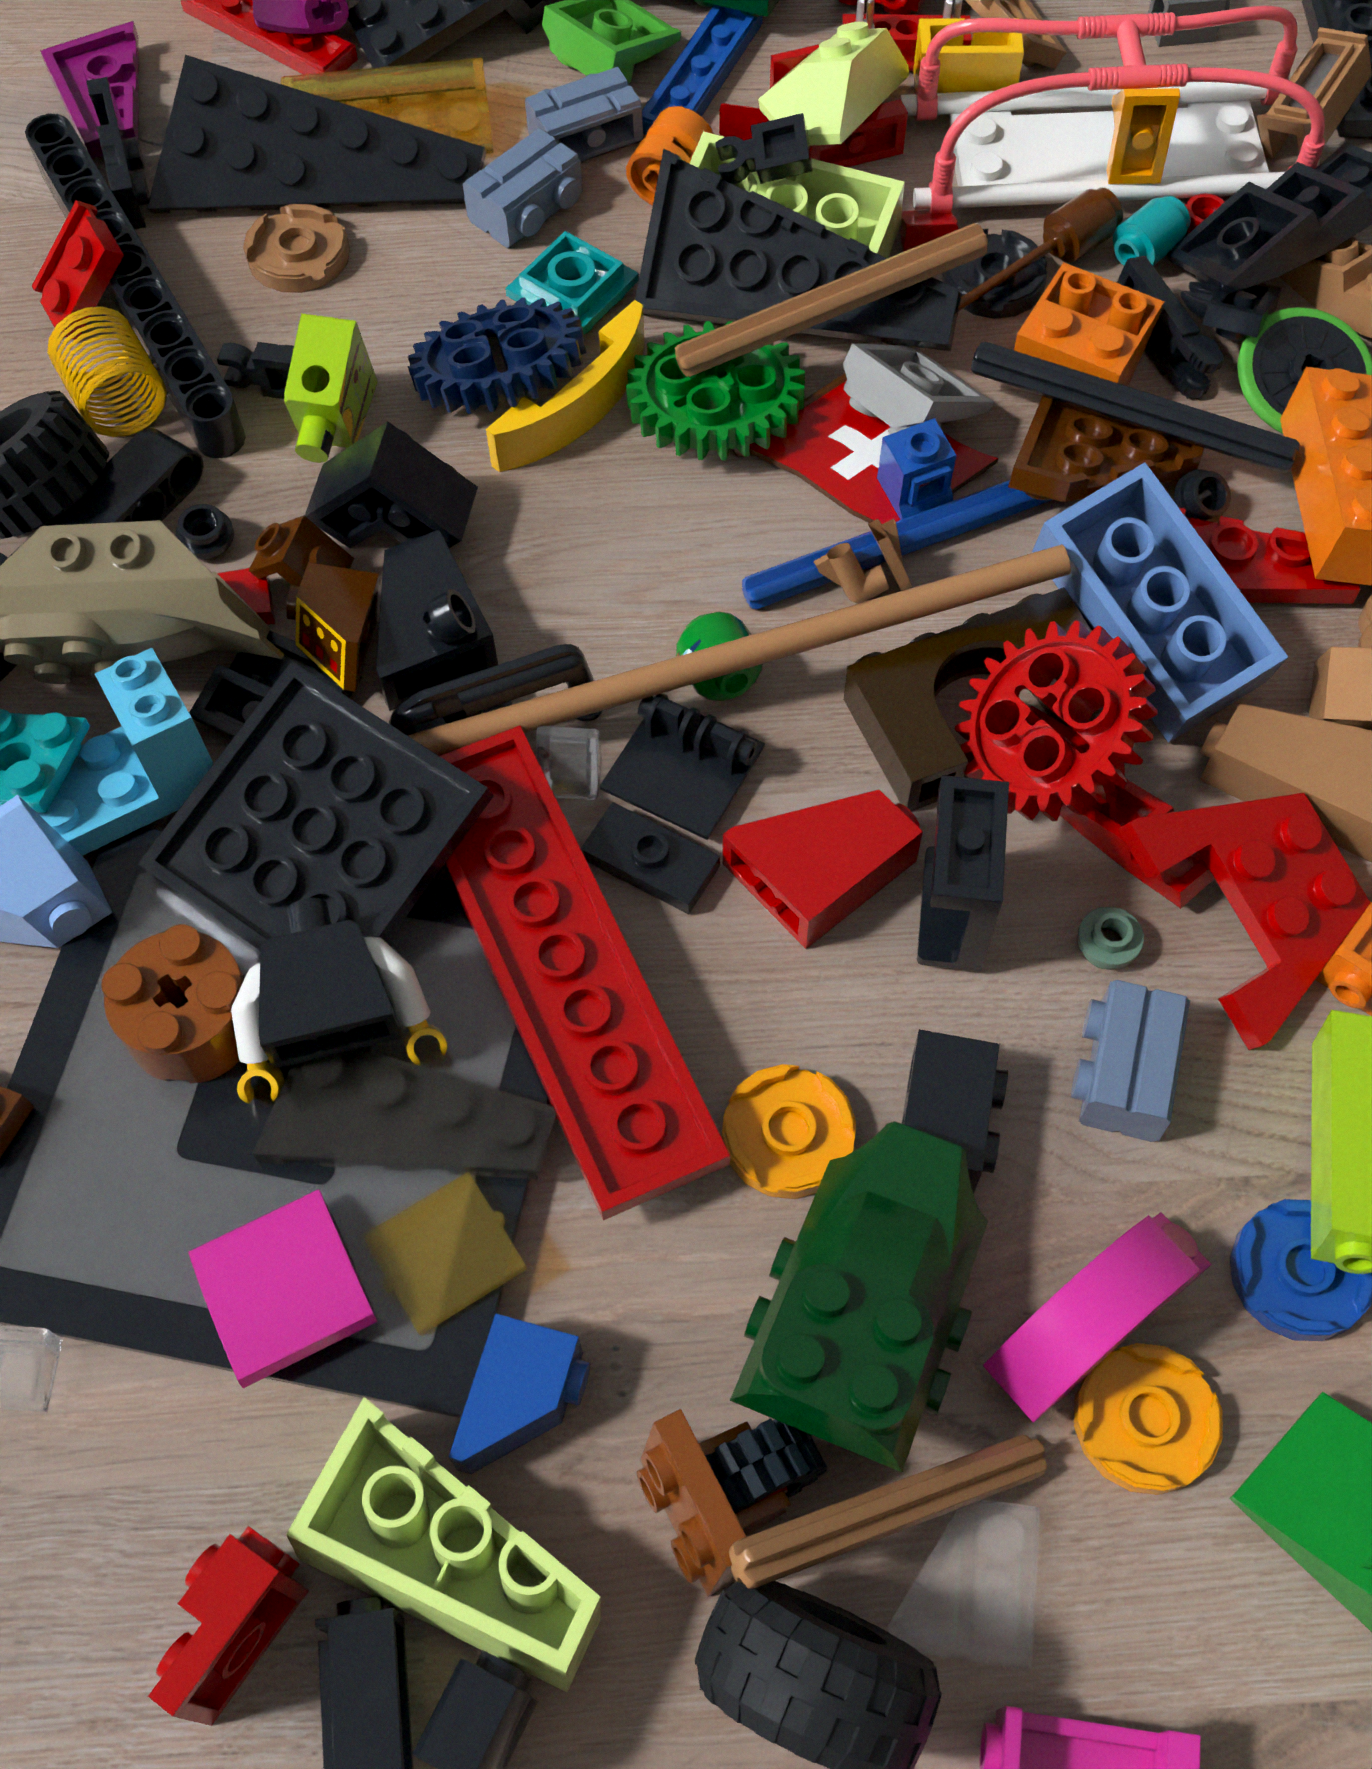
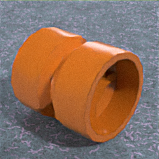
M674 106L661 111L650 127L646 137L640 142L626 165V177L631 188L641 199L652 206L663 149L680 156L683 161L690 163L703 131L714 134L704 118L693 110Z

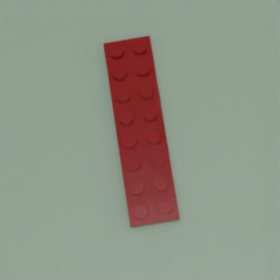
M519 725L439 756L486 786L494 795L444 866L603 1221L729 1166L730 1154L521 726Z

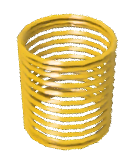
M103 306L88 307L69 314L55 326L48 339L47 353L79 414L96 434L108 437L129 436L148 427L158 418L166 404L167 390L128 319L113 309ZM90 315H106V316L89 317V318H86V319H84V320L78 321V322L72 324L69 328H67V327H68L71 323H73L74 321L79 320V319H81V318H84V317H86V316H90ZM105 320L110 321V322L92 323V324H89V325H87V326L81 327V328L77 329L76 331H74V332H73L71 335H69L66 339H64V337H65L69 332H71L74 328H76L77 326H80V325H82V324L88 323V322H90V321H105ZM94 327H114L95 329L93 331L82 334L66 347L67 343L80 332L86 331ZM108 332L117 333V334H103V335H99V336L93 337V338H91V339L85 340V341L82 342L80 345H78L75 349H73V350L70 352V354L68 355V353H69V351L71 350V348H72L73 346H75L78 342H80L82 339L86 338V337H89V336L94 335V334H97V333H108ZM111 338L121 339V340H106V341H102V342H99V343H97V344L91 345V346L87 347L86 349H84L81 353H79V354H78L76 357H74V359L72 360V358H73V356L75 355V353H77L79 350H81L84 346H86V345L89 344V343L95 342V341L100 340V339H111ZM113 344L125 345V346H110V347H105V348L100 349V350H98V351L92 352V353H90L87 357H85L82 361H80V362L76 365L77 361H78L81 357H83L86 353H88L90 350L96 349V348L101 347V346H103V345H113ZM123 350L122 352L109 353L99 358H96L80 370L83 364H85L87 361H89L92 357L96 355L102 354L107 351ZM110 357H118L117 359H113L100 365H97L90 372H86L97 362L103 361ZM134 372H136L135 375H134V377L132 378V380H131L130 382H128L122 389L117 390V391H115V392H113V393H111V394H108V395L95 396V397H92V396H91V395H94V394L106 393V392H109V391H111V390H113V389H115V388L120 387V386H121L123 383H125L130 377L133 376ZM125 373H129L117 384H114L105 389L94 390L95 388L104 387L110 383H113L117 381L120 377H122ZM146 377V379H145L144 383L142 384L140 390H139L134 396H132L128 401L123 402V403H121V404H119V405H117V406H114V407L101 408V409L95 408V407H98V406L112 405V404H115V403H117V402H119V401H121V400L126 399L127 397H129L134 391H136V390L140 387L141 383L143 382L144 378ZM137 381L136 385L123 396L106 402H91L96 400L109 399L118 394H121ZM149 383V386L146 389L143 396L131 407L124 409L118 413L104 415L98 414L101 412L116 411L122 407L131 404L136 398H138L144 392L145 388ZM152 390V392H151L149 398L147 399L146 403H145L144 405H142L136 412H134V413H132V414H130V415H127V416H125V417H123V418H121V419H114V420H107V421H106V420H102V419H104V418L119 417V416H121V415H123V414H125V413H128V412L134 410L138 405H140V404L147 398V396L149 395L150 391ZM155 394H156V397H155L154 401L152 402L150 408H149L145 413H143L139 418H137V419H135V420H133V421H131V422H128V423H126V424H124V425L105 426V425H107V424L122 423V422H124V421H126V420H129V419H131V418L137 416V415H138L139 413H141L146 407H148V406L150 405L151 401L153 400V398H154V396H155Z

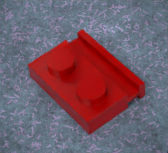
M78 200L75 201L32 284L35 292L42 293L40 302L54 328L69 314L84 308L97 306L124 256L105 222L95 217L98 212L97 208L94 205ZM90 315V316H86V317H84V318H81V319H79V320L74 321V322L71 323L67 328H69L72 324H74V323H76V322H78V321H81V320H84V319H86V318L91 317V315ZM87 323L82 324V325H80V326H77V327L74 328L71 332H69L65 337H68L69 335H71V334H72L74 331H76L77 329L86 326ZM82 332L76 335L73 339L78 338Z

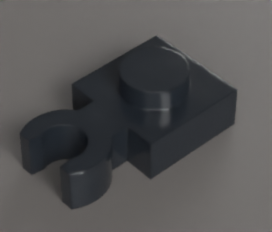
M803 113L751 125L752 139L743 141L738 137L729 136L715 142L720 161L736 158L730 163L718 165L720 176L733 185L742 182L750 173L756 171L760 184L813 172L808 130Z
M257 342L256 348L252 352L247 347L237 343H224L218 355L217 363L218 365L229 366L224 377L227 386L246 388L251 384L260 385L263 396L284 399L294 346Z

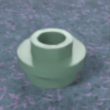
M1100 907L1089 912L1084 917L1078 929L1077 940L1080 950L1092 965L1101 969L1112 970L1125 967L1138 957L1143 947L1144 934L1137 919L1127 911L1116 907ZM1101 930H1112L1118 933L1122 940L1110 941L1103 936Z

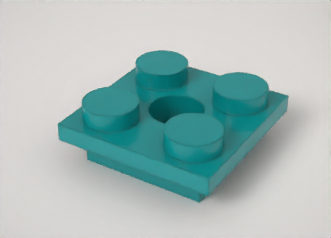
M564 231L505 288L506 296L516 302L520 298H526L527 305H531L541 298H545L547 306L561 302L563 310L572 308L575 317L580 318L583 334L585 335L639 281V273L624 265L622 261Z
M0 709V806L19 795L37 813H47L82 748L81 743L90 728L86 718L67 717L56 712L45 715L10 713L5 709Z

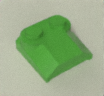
M564 0L546 5L542 21V27L549 40V49L557 56L559 62L566 66L574 67L586 76L618 67L628 83L632 80L635 64L679 42L682 32L631 0Z

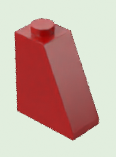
M878 789L734 826L723 834L722 864L807 949L917 862L923 831L920 829L915 815L901 803L894 804Z

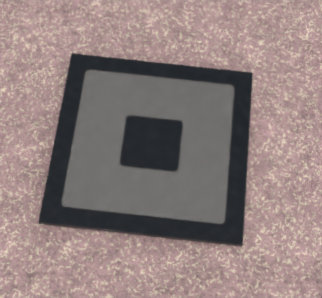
M139 828L102 846L92 871L112 913L82 934L62 945L7 1089L22 1094L34 1105V1108L0 1158V1324L234 1372L202 1294L188 1251L319 1189L329 1207L343 1244L358 1273L378 1322L265 1378L461 1418L495 1313L498 1311L550 1100L452 881L433 879L387 942L391 948L413 967L431 1011L426 1020L428 1024L437 1027L445 1037L447 1042L446 1054L442 1055L436 1037L423 1035L414 1044V1052L417 1054L421 1066L416 1065L411 1061L405 1049V1038L409 1032L408 1027L400 1026L401 1039L279 1068L285 1080L284 1089L274 1102L271 1098V1085L268 1080L262 1076L252 1077L251 1084L254 1090V1099L248 1104L239 1098L237 1092L238 1082L241 1076L248 1070L247 1063H242L241 1061L223 1075L202 1083L189 1084L187 1080L172 1079L164 1081L146 1073L137 1064L109 1025L105 1014L104 993L101 985L105 972L110 967L116 965L130 948L152 935L165 932L174 925L185 924L192 926L198 932L218 940L230 951L244 977H246L251 967L260 963V951L138 865L162 831Z

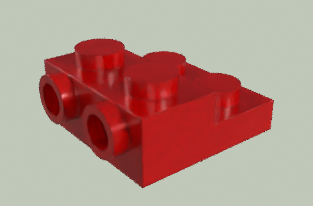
M247 1526L238 1539L229 1534L221 1546L213 1544L208 1547L189 1570L185 1579V1585L189 1589L177 1603L202 1624L193 1635L189 1632L181 1635L166 1651L156 1669V1675L161 1679L148 1697L172 1717L212 1726L309 1592L307 1588L292 1578L300 1563L250 1526Z

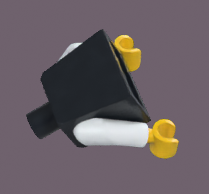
M320 898L302 899L292 903L287 908L291 933L269 938L261 943L260 963H257L248 970L231 1009L239 1061L247 1063L248 1069L238 1082L237 1092L239 1098L248 1104L254 1099V1090L251 1084L252 1077L262 1076L268 1080L271 1085V1098L274 1102L284 1089L285 1080L279 1068L401 1039L400 1026L408 1027L409 1032L405 1038V1049L411 1061L416 1065L421 1066L418 1056L414 1052V1044L423 1035H432L437 1038L438 1046L443 1056L447 1051V1042L441 1031L434 1025L428 1024L426 1020L431 1011L413 967L382 938L363 937L357 921L346 920L331 924L328 904Z

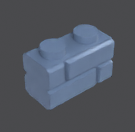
M618 67L597 74H589L583 79L553 89L542 90L538 94L526 97L525 99L529 135L538 128L542 129L555 138L557 144L562 143L577 153L580 162L640 142L643 139L640 98L631 85L628 86L627 79Z
M538 128L463 183L466 211L470 222L485 233L490 232L491 237L507 249L524 236H533L540 230L545 220L560 209L571 208L577 202L580 194L583 193L581 163L577 153L562 143L557 144L555 138Z
M1115 980L1113 982L1110 981L1101 1001L1090 1000L1084 1020L1082 1038L1094 1040L1090 1061L1079 1059L1071 1089V1098L1082 1100L1079 1122L1082 1125L1109 1132L1119 1131L1122 1135L1149 1142L1160 1140L1171 1123L1190 1000H1188L1187 996L1159 989L1150 991L1146 986Z

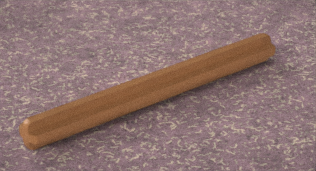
M970 224L678 344L675 347L678 366L685 376L691 377L980 258L987 253L988 240L980 224Z

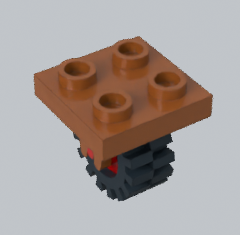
M679 1409L653 1422L640 1459L644 1468L637 1471V1478L652 1510L655 1513L665 1510L678 1536L671 1540V1547L683 1575L689 1583L700 1580L707 1597L736 1581L731 1572L732 1562L729 1556L731 1545L786 1513V1508L791 1506L788 1498L795 1496L802 1491L801 1488L811 1485L818 1480L817 1477L823 1475L828 1467L809 1433L775 1419L773 1421L768 1419L760 1423L753 1430L748 1422H744L698 1443L684 1413Z

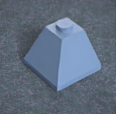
M19 795L0 806V942L59 948L112 913L88 861Z

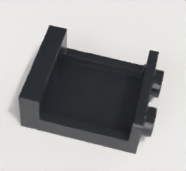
M941 776L938 791L935 845L926 849L924 857L917 962L920 965L972 971L982 970L1003 903L1009 782Z

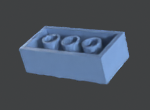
M1145 462L1044 522L1032 552L1061 544L1064 545L1070 560L1071 573L1052 579L1058 589L1063 587L1066 589L1091 630L1099 625L1113 639L1117 636L1120 637L1132 650V653L1146 666L1147 669L1143 674L1155 686V691L1146 699L1158 710V715L1151 719L1168 743L1266 683L1288 659V655Z

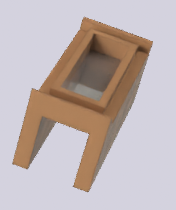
M1320 27L1317 31L1318 38L1289 80L1309 91L1321 105L1325 118L1323 137L1326 144L1371 77L1372 71L1367 35ZM1280 93L1267 114L1257 115L1265 158L1274 159L1290 134L1296 135L1300 152L1304 138L1311 131L1310 117L1301 104Z

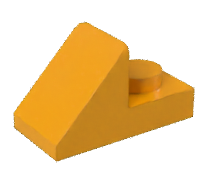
M1179 88L1123 89L1112 97L1115 127L1106 169L1108 184H1161L1180 99Z

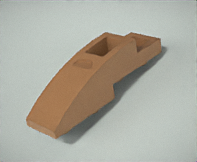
M1351 237L1328 253L1279 276L1317 310L1334 315L1348 324L1355 332L1372 339V245L1358 242V239Z

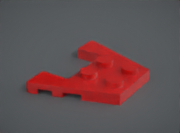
M1305 793L1139 817L1118 828L1119 833L1147 880L1198 851L1267 965L1266 969L1218 998L1248 1050L1264 1046L1271 1041L1371 903Z

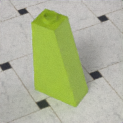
M1331 1010L1312 1043L1311 1259L1334 1263L1340 1270L1354 1274L1372 1273V1016Z

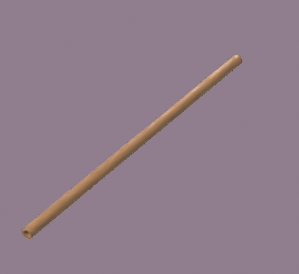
M1061 544L407 736L436 755L441 756L519 725L524 733L1066 576L1071 573L1070 560L1064 545Z

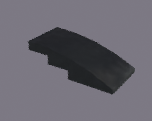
M1346 142L1315 169L1299 162L1295 163L1267 189L1247 182L1167 253L1169 261L1232 294L1277 278L1328 253L1372 225V152Z

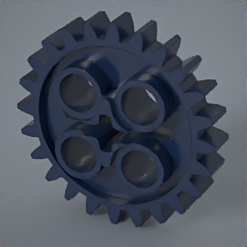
M520 298L514 305L507 306L506 301L503 299L496 304L495 308L488 309L483 304L478 305L477 313L471 315L465 312H458L457 321L439 322L441 331L425 332L426 342L415 343L413 345L415 353L408 355L410 363L408 369L415 391L419 393L420 400H429L432 408L445 404L447 412L452 413L465 405L467 414H472L481 405H487L489 412H494L499 403L507 401L512 407L518 406L519 398L525 395L535 400L538 399V390L542 387L557 389L558 383L556 378H571L573 376L571 367L583 364L581 355L587 353L580 318L575 317L572 308L563 310L561 302L547 306L545 298H541L531 305H527L526 298ZM490 337H496L507 369L506 372L500 373L497 371L488 341Z

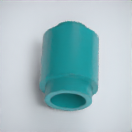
M1173 196L1154 198L1115 229L1112 238L1114 252L1119 262L1125 265L1127 259L1146 256L1152 266H1154L1186 236V232L1190 227V214L1186 206Z

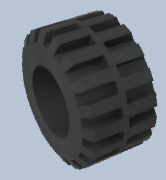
M54 390L34 394L0 411V539L16 537L31 532L63 514L89 491L107 464L109 457L107 447L67 397L60 391Z

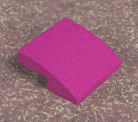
M319 1189L188 1251L210 1315L235 1376L242 1388L378 1322L358 1273L343 1244L329 1207Z

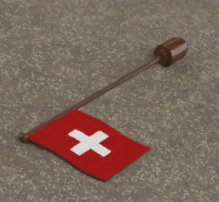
M1107 188L1087 189L1048 214L1043 224L1044 243L963 295L959 311L1048 253L1071 263L1111 238L1115 229L1123 221L1122 206L1116 195ZM845 373L804 400V409L799 410V422L797 424H787V436L785 438L770 434V448L768 449L756 443L750 444V454L798 476L853 516L868 523L879 519L881 524L893 518L895 522L900 520L877 479L882 437L890 435L888 432L890 426L878 417H871L857 411L849 404L851 397L844 390V385L847 381ZM944 433L957 455L951 481V491L953 494L998 462V458L981 453ZM737 448L732 449L737 456L745 457ZM927 482L919 485V488L928 485L929 483Z

